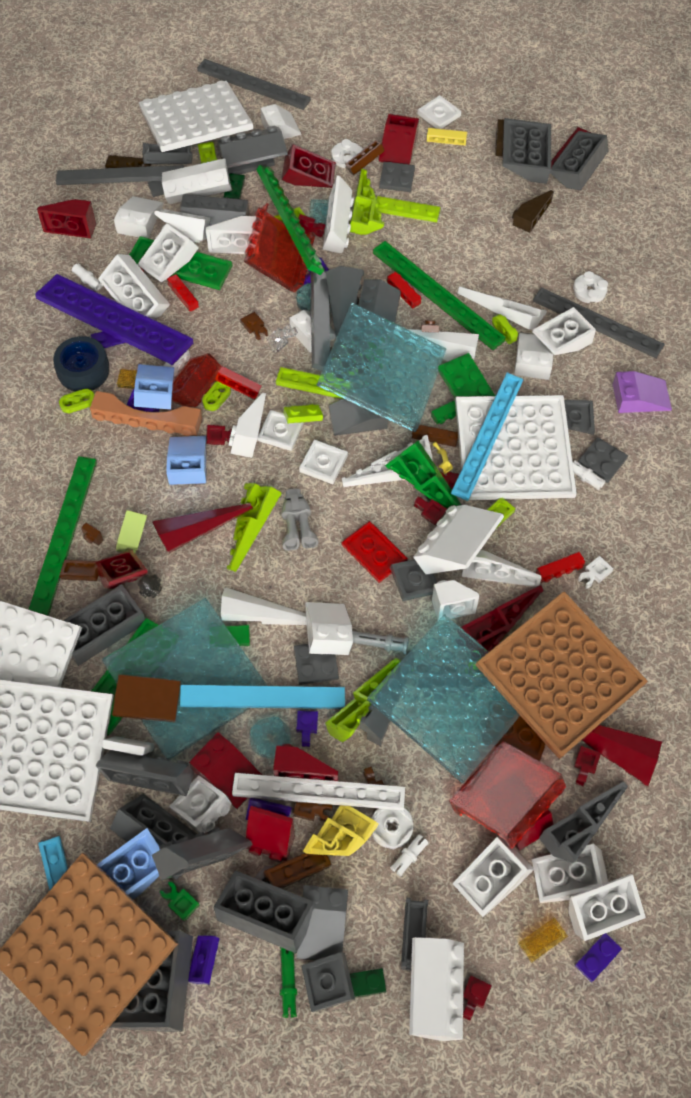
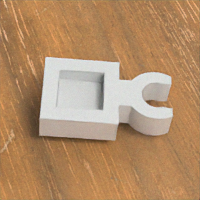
M599 556L586 566V572L580 574L578 581L587 579L589 582L586 583L585 588L588 589L592 586L594 580L600 583L611 574L613 568Z

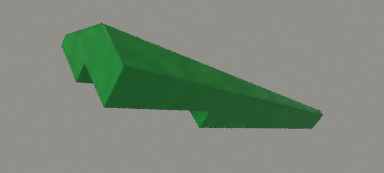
M419 440L385 465L388 469L396 472L400 478L414 485V488L431 500L433 499L446 509L454 505H462L458 498L451 494L452 489Z

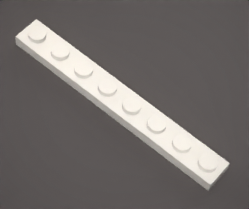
M235 773L232 795L236 797L404 810L405 787Z

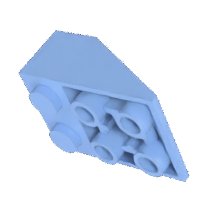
M138 364L134 389V406L171 409L174 367Z
M206 436L170 437L167 452V477L169 485L206 483Z

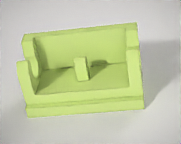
M126 511L116 551L126 552L133 550L135 553L138 550L147 515Z

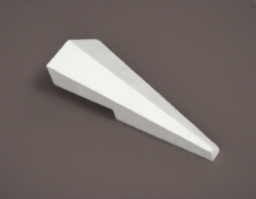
M459 286L458 294L530 330L535 329L547 313V310L537 309L529 305Z
M394 328L392 337H397L403 340L404 343H410L423 352L449 362L467 353L474 360L479 334L440 331L439 333L421 332V330Z
M425 435L420 440V443L432 459L428 435ZM413 443L407 444L406 448L398 452L394 451L371 463V466L363 470H357L356 474L348 478L343 477V486L405 480L385 465Z
M224 588L221 603L222 620L261 621L262 624L307 625L306 613L233 589Z

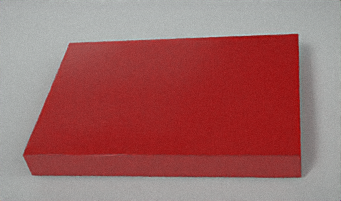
M371 521L341 542V545L378 583L392 574L390 570L391 564L408 561V558Z

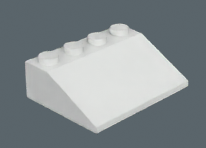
M468 505L451 506L446 510L444 517L437 522L435 529L428 534L426 541L418 547V551L413 558L425 574L466 569L504 516L501 513Z

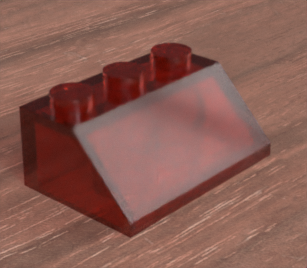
M210 353L191 358L173 381L172 402L185 407H196L201 403L202 396L209 391L210 385L216 381V376L221 368V365Z

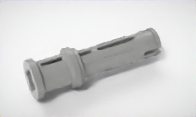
M352 631L353 643L385 648L387 652L393 650L407 654L409 637L407 636L400 638L394 637L392 634L381 636Z

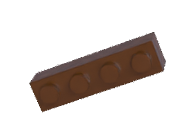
M375 140L345 164L348 171L353 175L357 174L376 157L384 152V148L379 141Z
M414 424L412 439L421 440L423 436L428 435L429 442L456 447L458 432Z

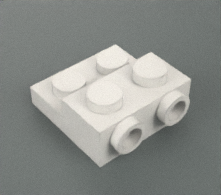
M198 775L190 784L187 796L179 795L169 807L198 833H205L215 827V821L220 816H225L229 812L232 803L224 793Z

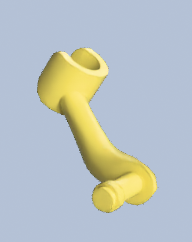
M434 442L433 446H435L438 450L437 453L443 459V463L438 467L443 469L445 475L453 469V466L448 461L447 452L440 448L437 442Z

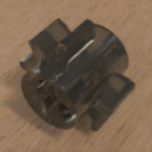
M148 574L143 576L138 583L140 589L138 593L144 598L156 597L162 590V586H160L161 579L155 574L153 576Z

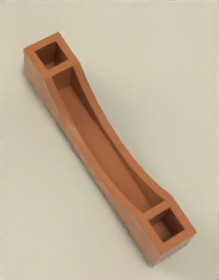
M96 391L90 406L92 418L98 421H112L115 424H129L132 427L141 426L149 430L158 429L170 434L175 432L184 436H197L202 422L201 409L182 406L166 412H144L125 405L114 394Z

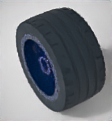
M87 336L72 337L61 343L55 350L53 356L54 368L59 381L65 388L74 392L82 389L92 391L100 387L107 380L109 375L108 357L104 347L96 339Z

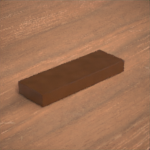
M303 853L265 870L263 874L268 884L283 889L331 867L332 863L327 855Z

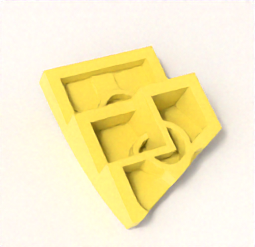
M340 805L332 819L327 818L317 836L315 834L312 835L303 852L306 854L350 856L368 840L379 824L351 806Z

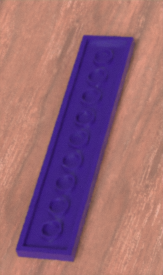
M56 274L35 293L36 299L171 365L194 344L193 338L59 274Z

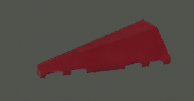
M251 503L156 520L152 523L170 554L202 535L205 536L247 513L253 507Z
M539 585L456 630L465 647L480 658H483L498 645L500 640L544 591L542 586Z
M598 725L582 739L593 750L600 752L603 757L623 768L626 773L633 775L645 786H649L659 758L662 741Z

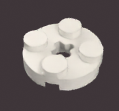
M344 139L333 147L331 151L332 160L336 162L337 166L346 168L345 164L363 149L358 144Z
M585 272L584 275L576 278L573 285L574 294L580 301L585 303L600 302L606 296L608 282L593 272Z
M379 808L373 814L372 819L379 825L372 833V836L379 845L385 848L396 849L402 847L410 840L413 833V820L405 808L404 810ZM396 822L397 830L389 831L387 823L392 824Z

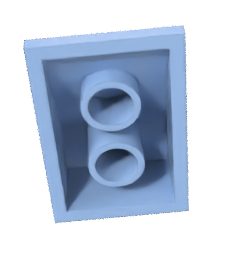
M146 828L97 865L134 900L159 877L152 854L160 850L159 845L149 829Z

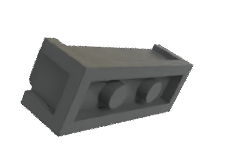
M143 143L142 155L144 164H192L193 154L190 152L191 145L161 152L158 144Z
M406 898L401 970L411 971L412 938H426L429 900L424 899L423 902Z

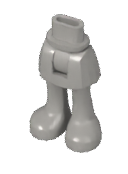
M300 489L287 490L282 507V517L287 522V535L284 537L282 545L283 549L287 551L296 550L300 546L296 521L300 522L301 543L304 548H315L319 543L316 534L310 529L308 516L311 514V510Z

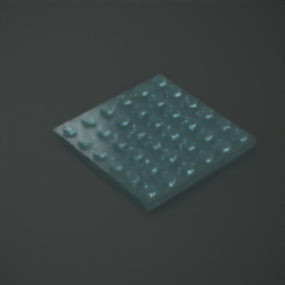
M351 303L319 377L317 386L416 432L439 371L438 366L441 365L447 348Z
M206 598L102 659L103 664L116 683L118 682V675L177 680L181 681V685L267 686ZM179 693L176 722L140 720L165 758L170 760L250 708L180 707Z
M444 614L368 696L367 700L463 784L520 715L475 665L489 652Z

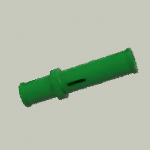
M280 947L282 1017L288 1018V1008H290L291 1018L297 1017L294 953L288 950L287 954L286 949Z

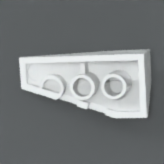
M480 550L469 567L462 571V577L537 587L541 582V575L484 550Z

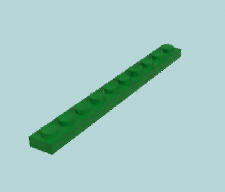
M259 165L256 170L307 269L321 275L324 272L322 262L317 257L316 250L311 246V241L306 236L304 228L300 225V220L296 217L294 209L290 206L289 199L284 195V190L280 187L278 179L275 178L274 171L270 167Z
M384 241L373 249V254L400 274L402 278L472 334H479L478 339L491 350H495L505 342L506 337L389 243Z
M78 456L28 609L30 611L49 616L60 582L59 575L63 562L67 559L97 464V460L94 458Z

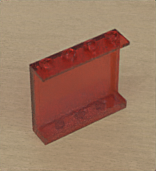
M266 203L262 208L259 207L255 213L256 219L251 227L253 230L248 238L249 245L244 253L246 255L244 262L295 293L304 285L307 267L285 224L267 212L269 204ZM309 232L306 236L310 239V244L313 247L315 234Z
M503 741L453 795L449 802L456 814L459 816L466 814L505 839L509 848L512 849L522 840L524 834L536 824L538 818L550 808L552 802L564 792L566 784L561 773Z

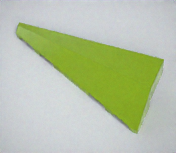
M365 169L360 171L350 220V232L359 235H367L384 227V222L381 220V212L378 211V203L373 188L370 187V179L367 178V170Z
M245 483L244 489L247 490L246 498H241V504L251 503L253 509L237 518L233 539L237 542L235 549L230 550V555L233 557L230 565L227 566L228 570L234 572L238 570L282 493L271 486Z
M395 658L355 690L353 692L355 699L325 722L328 733L332 737L343 743L353 735L362 717L366 716L371 704H374L382 688L397 670L398 665L401 663L399 659Z

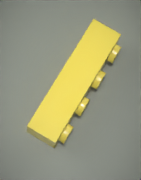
M428 128L427 142L466 145L467 132Z

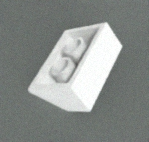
M632 874L573 895L569 901V916L574 932L584 941L646 918Z

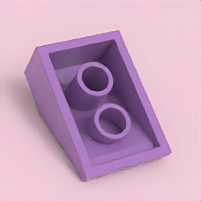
M635 371L616 372L613 389L618 413L672 410L665 380Z

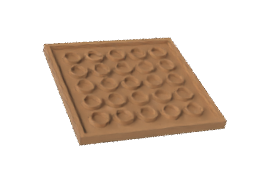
M562 592L475 664L559 759L648 682L565 592Z
M81 853L0 948V970L82 1056H86L178 943L85 853Z

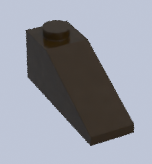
M550 190L523 203L512 215L513 226L530 233L552 203L554 191Z

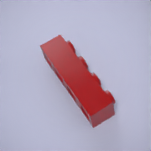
M395 271L387 276V283L401 291L400 297L412 309L421 304V296L408 285L407 281Z
M176 274L167 278L168 286L189 312L199 308L198 300Z
M221 366L215 379L254 400L262 385L224 366Z
M577 552L538 567L536 574L541 575V583H547L552 578L557 579L565 573L570 574L573 570L582 569L585 560L581 553Z

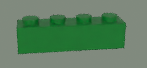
M455 400L431 411V417L436 424H443L447 419L452 420L455 418Z

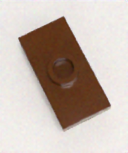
M64 560L59 577L62 580L97 581L99 574L95 564L96 561Z

